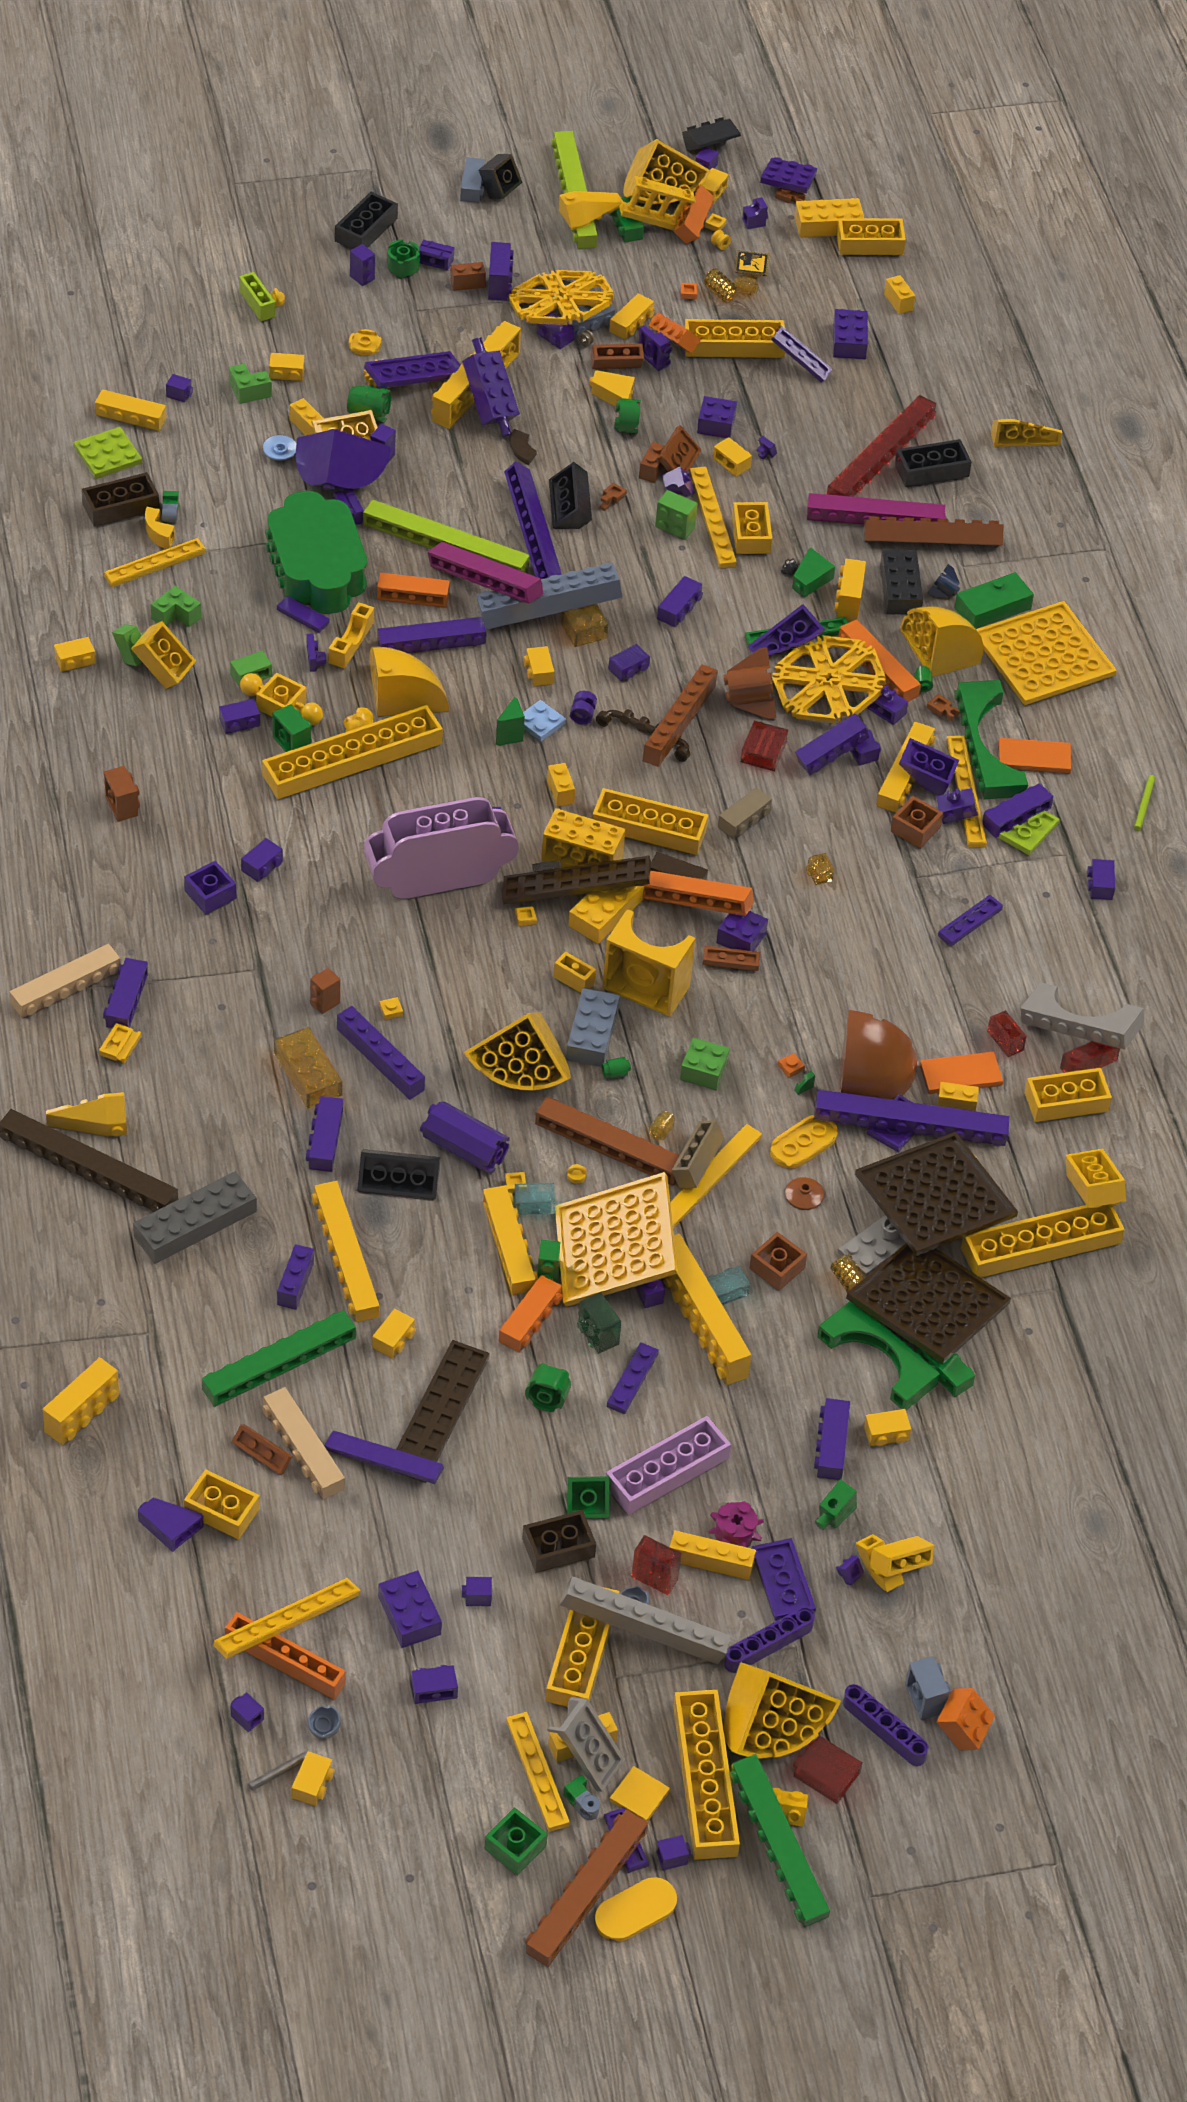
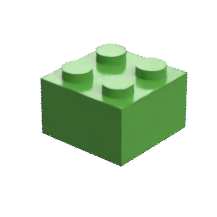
M667 490L657 502L655 527L686 540L695 529L698 503Z
M693 1037L682 1063L680 1080L717 1090L728 1063L730 1048Z

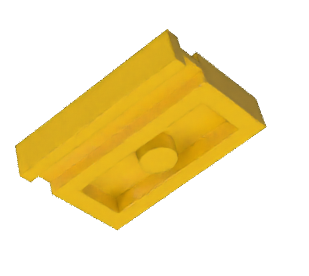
M116 1023L99 1049V1055L114 1061H122L125 1064L142 1037L141 1032H135L132 1028Z

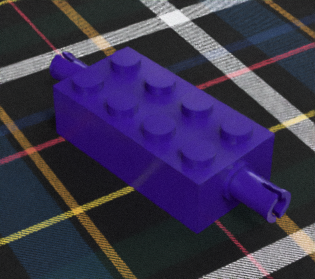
M478 337L472 340L476 354H472L463 360V366L482 425L498 423L502 437H506L512 434L508 421L520 415L500 350L486 351L482 337Z

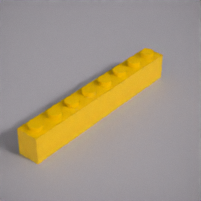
M338 1181L314 1185V1194H311L314 1206L317 1205L318 1207L317 1217L319 1221L323 1222L322 1232L324 1237H328L327 1247L329 1252H333L332 1261L334 1268L338 1267L339 1270L337 1272L339 1283L344 1285V1298L349 1300V1314L354 1315L356 1322L378 1318L379 1303Z

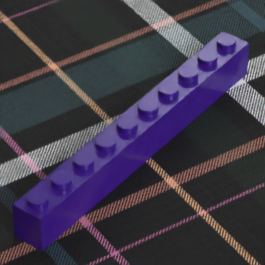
M515 461L504 473L535 577L545 579L552 575H562L531 471Z
M819 1089L815 1100L814 1119L824 1122L874 1127L881 1130L888 1128L898 1132L913 1131L918 1135H930L939 1138L956 1132L962 1140L996 1146H1005L1009 1135L1010 1116Z

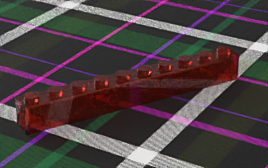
M919 395L828 485L827 495L854 497L857 493H860L863 487L869 484L876 474L878 475L881 469L888 465L890 460L896 456V450L906 447L909 441L915 438L918 432L924 429L930 420L934 419L936 416V403Z

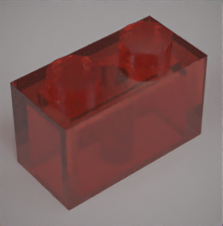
M1005 1010L991 1016L987 1032L1006 1056L1010 1057L1024 1051L1027 1036Z

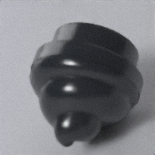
M794 558L785 560L781 573L795 574L798 565Z

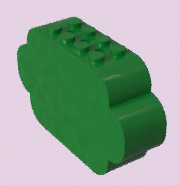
M301 491L287 496L284 500V507L276 508L269 513L267 518L268 529L265 530L268 540L265 543L267 553L270 552L271 565L274 564L275 577H278L279 589L283 590L285 597L289 596L304 605L309 604L318 613L332 614L347 609L350 605L351 597H356L366 590L367 580L363 570L367 566V556L351 511L346 503L335 499L325 500L322 495L314 491Z

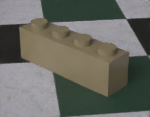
M716 1120L698 1122L672 1168L679 1188H697L720 1147L724 1137Z

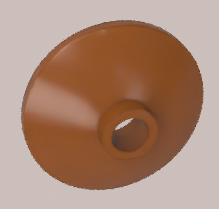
M800 1177L788 1183L785 1196L793 1207L801 1210H811L823 1202L824 1189L816 1180Z

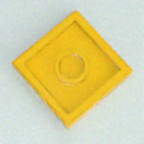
M633 1766L611 1795L609 1801L620 1808L629 1810L648 1822L670 1792V1788Z

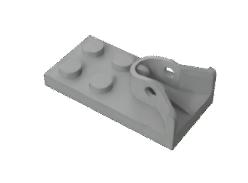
M885 1215L840 1247L838 1254L866 1278L906 1242Z
M570 1697L565 1722L560 1728L549 1727L547 1729L548 1732L558 1733L571 1750L595 1790L603 1792L625 1758L588 1699Z

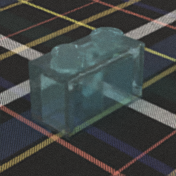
M554 1183L515 1184L514 1205L517 1208L518 1215L555 1214Z
M740 1266L728 1268L724 1272L707 1277L709 1284L722 1305L749 1295L750 1282Z

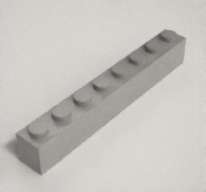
M573 1576L565 1586L560 1602L562 1607L717 1665L727 1652L730 1635Z

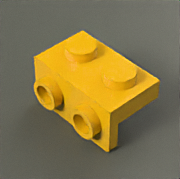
M772 1788L789 1825L804 1826L808 1795L799 1791L789 1792L779 1788Z

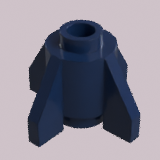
M948 564L943 570L946 575L941 573L934 583L937 587L932 585L928 593L930 595L950 598L951 595L955 597L960 590L958 587L960 582L956 572Z

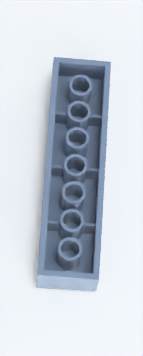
M604 563L601 566L587 567L583 570L570 571L566 574L552 575L549 578L541 579L544 594L530 604L497 591H484L476 595L480 615L483 618L486 630L623 598L620 580L613 563Z

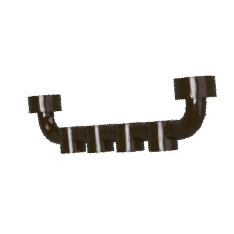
M629 709L625 710L624 713L618 710L600 711L596 716V722L603 727L611 722V717H617L623 724L630 723L635 725L639 731L646 730L651 734L660 724L658 723L656 726L650 725V720L645 716H642L640 719L634 718V713ZM680 736L676 742L679 747L674 752L677 760L685 762L690 757L689 744L681 739Z

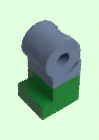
M163 491L162 523H177L179 491Z
M580 1775L564 1786L563 1795L585 1820H594L599 1815L600 1801L586 1789L587 1780L583 1775Z

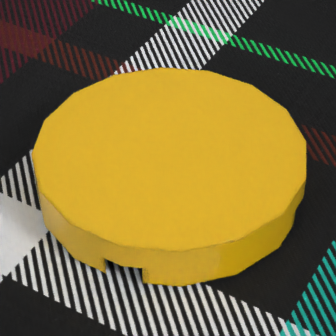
M369 329L358 330L357 333L354 334L353 332L350 335L349 348L357 355H374L381 349V337L375 331Z

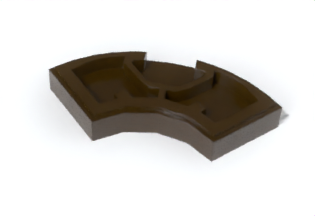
M514 429L510 442L514 455L520 461L529 465L537 455V450L528 444L529 434Z

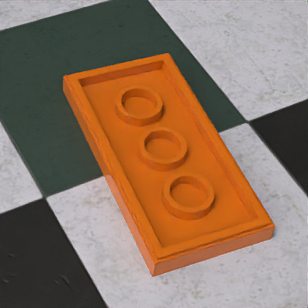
M999 738V761L1013 769L1071 773V743Z
M994 1051L920 1060L919 1065L928 1094L939 1093L941 1082L979 1088L1003 1085V1078Z

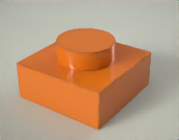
M681 283V299H697V283Z
M795 1053L778 1060V1066L788 1078L805 1069V1065Z

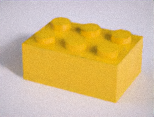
M733 502L732 523L736 554H771L772 532L768 502Z
M845 559V565H841L840 576H843V578L839 577L838 588H841V590L837 589L836 600H839V602H835L834 608L837 618L846 617L848 622L858 620L866 561Z
M163 621L150 626L131 648L165 689L178 684L196 663L193 656Z
M205 1469L184 1499V1508L201 1513L203 1515V1523L239 1540L260 1510V1495Z

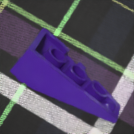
M802 604L747 647L752 653L759 648L767 647L768 656H772L812 641L825 629L806 606Z

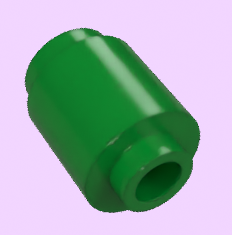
M927 666L918 667L914 676L921 684L920 692L925 693L933 688L932 671Z
M625 1057L606 1060L601 1065L604 1078L613 1079L628 1076V1071H631L630 1061L626 1060Z

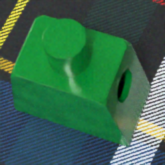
M840 1479L819 1505L820 1516L815 1520L817 1527L824 1530L830 1524L833 1528H837L857 1509V1491Z

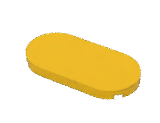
M814 1115L804 1118L772 1141L770 1149L771 1158L776 1164L784 1168H797L804 1165L835 1143L838 1134L836 1123L815 1120Z
M651 1877L644 1879L599 1905L595 1914L596 1929L602 1937L608 1940L626 1941L668 1918L673 1913L677 1903L676 1891L668 1881L662 1878Z

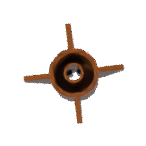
M767 647L759 648L730 668L727 674H724V683L729 687V692H726L727 703H731V706L768 719H774L777 717L774 697L770 696V693H774L772 675L767 673V669L770 668Z

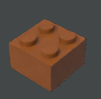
M125 766L104 771L105 798L117 822L139 816L138 808H140L138 795H140L138 786L133 783L131 772H127Z
M912 796L893 816L890 831L921 849L941 828L943 812Z
M776 1232L751 1254L749 1269L780 1291L805 1269L807 1253L779 1232Z

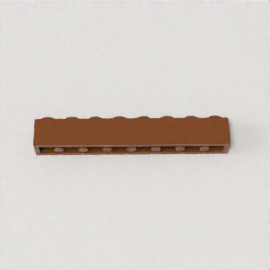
M869 516V520L864 522V541L1003 545L1004 524H999V521L989 520V524H982V520H972V523H965L963 519H955V523L948 522V519H938L937 522H931V518H920V521H914V518H903V521H896L897 517H886V520H879V517Z
M705 665L699 667L645 743L643 762L657 767L661 765L716 687L718 670Z
M546 1097L536 1111V1125L650 1176L665 1172L668 1176V1184L674 1186L676 1183L672 1168L680 1154L673 1153L660 1145H655L644 1138L637 1137L626 1130L619 1129L608 1122L601 1121L590 1114L583 1113L550 1097Z
M626 1809L622 1815H617L612 1824V1829L603 1834L600 1840L601 1844L598 1848L594 1847L591 1850L587 1863L580 1865L576 1871L575 1879L572 1882L569 1881L564 1887V1894L560 1899L556 1898L554 1900L550 1913L547 1916L543 1915L538 1923V1929L535 1933L531 1932L525 1941L526 1954L547 1967L551 1965L620 1871L626 1860L647 1834L648 1822Z

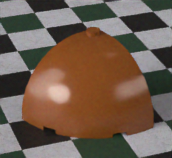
M848 1010L841 1054L839 1092L893 1100L897 1095H904L911 1087L917 1070V1052L912 1046V1041L900 1028L885 1019L880 1021L873 1018L872 1014Z

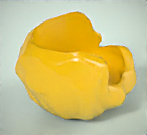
M359 707L356 710V714L345 718L343 722L346 728L345 732L373 723L374 717L372 712L368 708Z

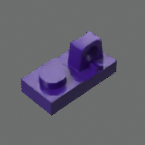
M314 633L306 634L309 670L310 672H315L316 666L326 664V653L315 652L318 651V640L314 641Z

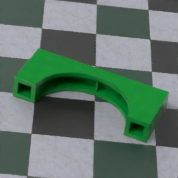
M849 1301L819 1325L817 1337L831 1349L844 1343H864L881 1350L892 1360L898 1371L899 1380L892 1387L890 1400L899 1408L909 1409L938 1385L940 1373L934 1366L927 1363L919 1353L914 1352L905 1341H901L895 1336L891 1329L886 1328L880 1321Z

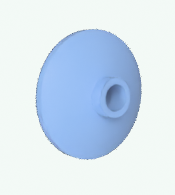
M272 436L264 442L263 451L271 459L287 460L296 454V442L288 436Z

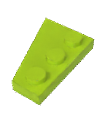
M1044 810L1027 819V822L1013 826L1012 830L1000 833L999 839L1030 856L1055 829L1060 819Z

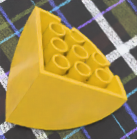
M655 139L638 149L627 174L623 193L625 197L632 198L636 190L634 176L645 177L652 181L694 192L700 184L704 183L711 170L660 140ZM643 190L637 202L646 204L651 192ZM657 194L652 205H662L666 196ZM672 198V200H671L670 203H673V202H676V201H679V200Z
M926 606L911 609L907 612L908 615L904 616L900 631L922 666H927L932 671V677L981 664L984 654L982 637L974 626L961 615L946 608Z
M371 647L369 665L377 717L398 715L425 705L429 707L432 713L449 712L446 692L438 677L425 663L397 649Z
M540 1012L527 1013L464 1052L477 1070L481 1071L492 1081L509 1088L540 1090L556 1086L571 1078L564 1054Z
M741 1662L726 1705L724 1733L727 1745L734 1753L746 1757L754 1754L758 1758L788 1755L808 1745L818 1736V1733L824 1726L828 1725L832 1720L841 1700L769 1671Z

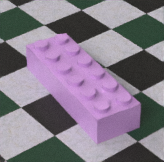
M705 1416L607 1471L606 1476H609V1492L625 1512L630 1515L729 1459L731 1444L710 1418Z

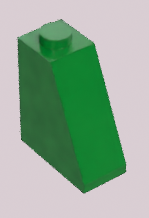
M809 548L794 574L792 589L805 598L834 579L835 566L814 549Z

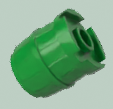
M352 386L347 399V412L353 414L372 410L374 419L377 422L385 423L387 418H384L385 414H389L392 397L388 395L391 391L372 386Z

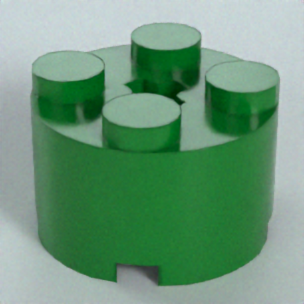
M396 240L388 246L387 268L399 279L419 271L420 250L419 246L412 241L407 243L403 242L404 240Z
M627 398L617 400L616 412L619 415L615 417L614 429H617V432L638 434V429H635V427L638 428L641 407L639 405L641 400Z
M544 1363L539 1364L533 1371L526 1387L525 1397L527 1400L530 1398L533 1402L532 1405L539 1410L554 1412L557 1408L561 1409L571 1388L568 1371L548 1366Z

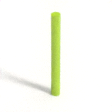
M1154 775L1148 776L1134 826L1136 831H1140L1155 781Z

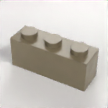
M754 788L719 815L718 828L732 839L743 835L749 827L756 825L762 817L767 816L771 812L772 799L758 788Z

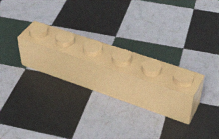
M108 943L11 990L10 1003L22 1018L32 1015L61 999L67 998L71 994L82 991L86 987L116 974L119 971L121 959Z
M286 1387L264 1396L262 1406L264 1415L271 1419L275 1432L281 1434L284 1446L286 1448L289 1447L292 1451L291 1454L296 1463L299 1462L301 1465L302 1473L305 1478L310 1479L314 1492L316 1494L319 1493L321 1498L325 1499L344 1490L345 1477Z

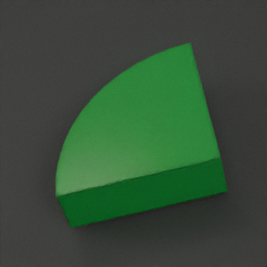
M812 1071L804 1075L805 1079L800 1084H796L794 1091L797 1095L814 1087L815 1074Z

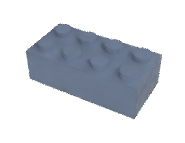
M583 988L567 1044L566 1060L602 1067V1063H605L618 1015L620 995Z

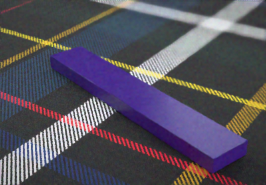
M334 1430L324 1445L329 1452L432 1484L436 1483L444 1469L441 1463Z

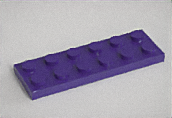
M448 351L365 362L364 369L379 388L450 379L452 373H455L461 364Z

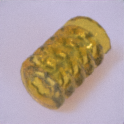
M717 268L710 270L704 278L705 286L713 291L722 301L730 302L737 297L740 290L739 287L735 286V283L731 282Z
M850 1254L835 1260L830 1268L847 1293L865 1277V1274L860 1272L861 1268L856 1266L857 1263L855 1260H852L853 1257Z

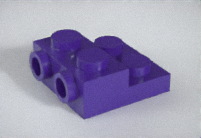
M645 325L640 327L638 344L643 345L644 359L657 371L667 368L671 364L669 359L672 351L671 341L661 332L654 334Z

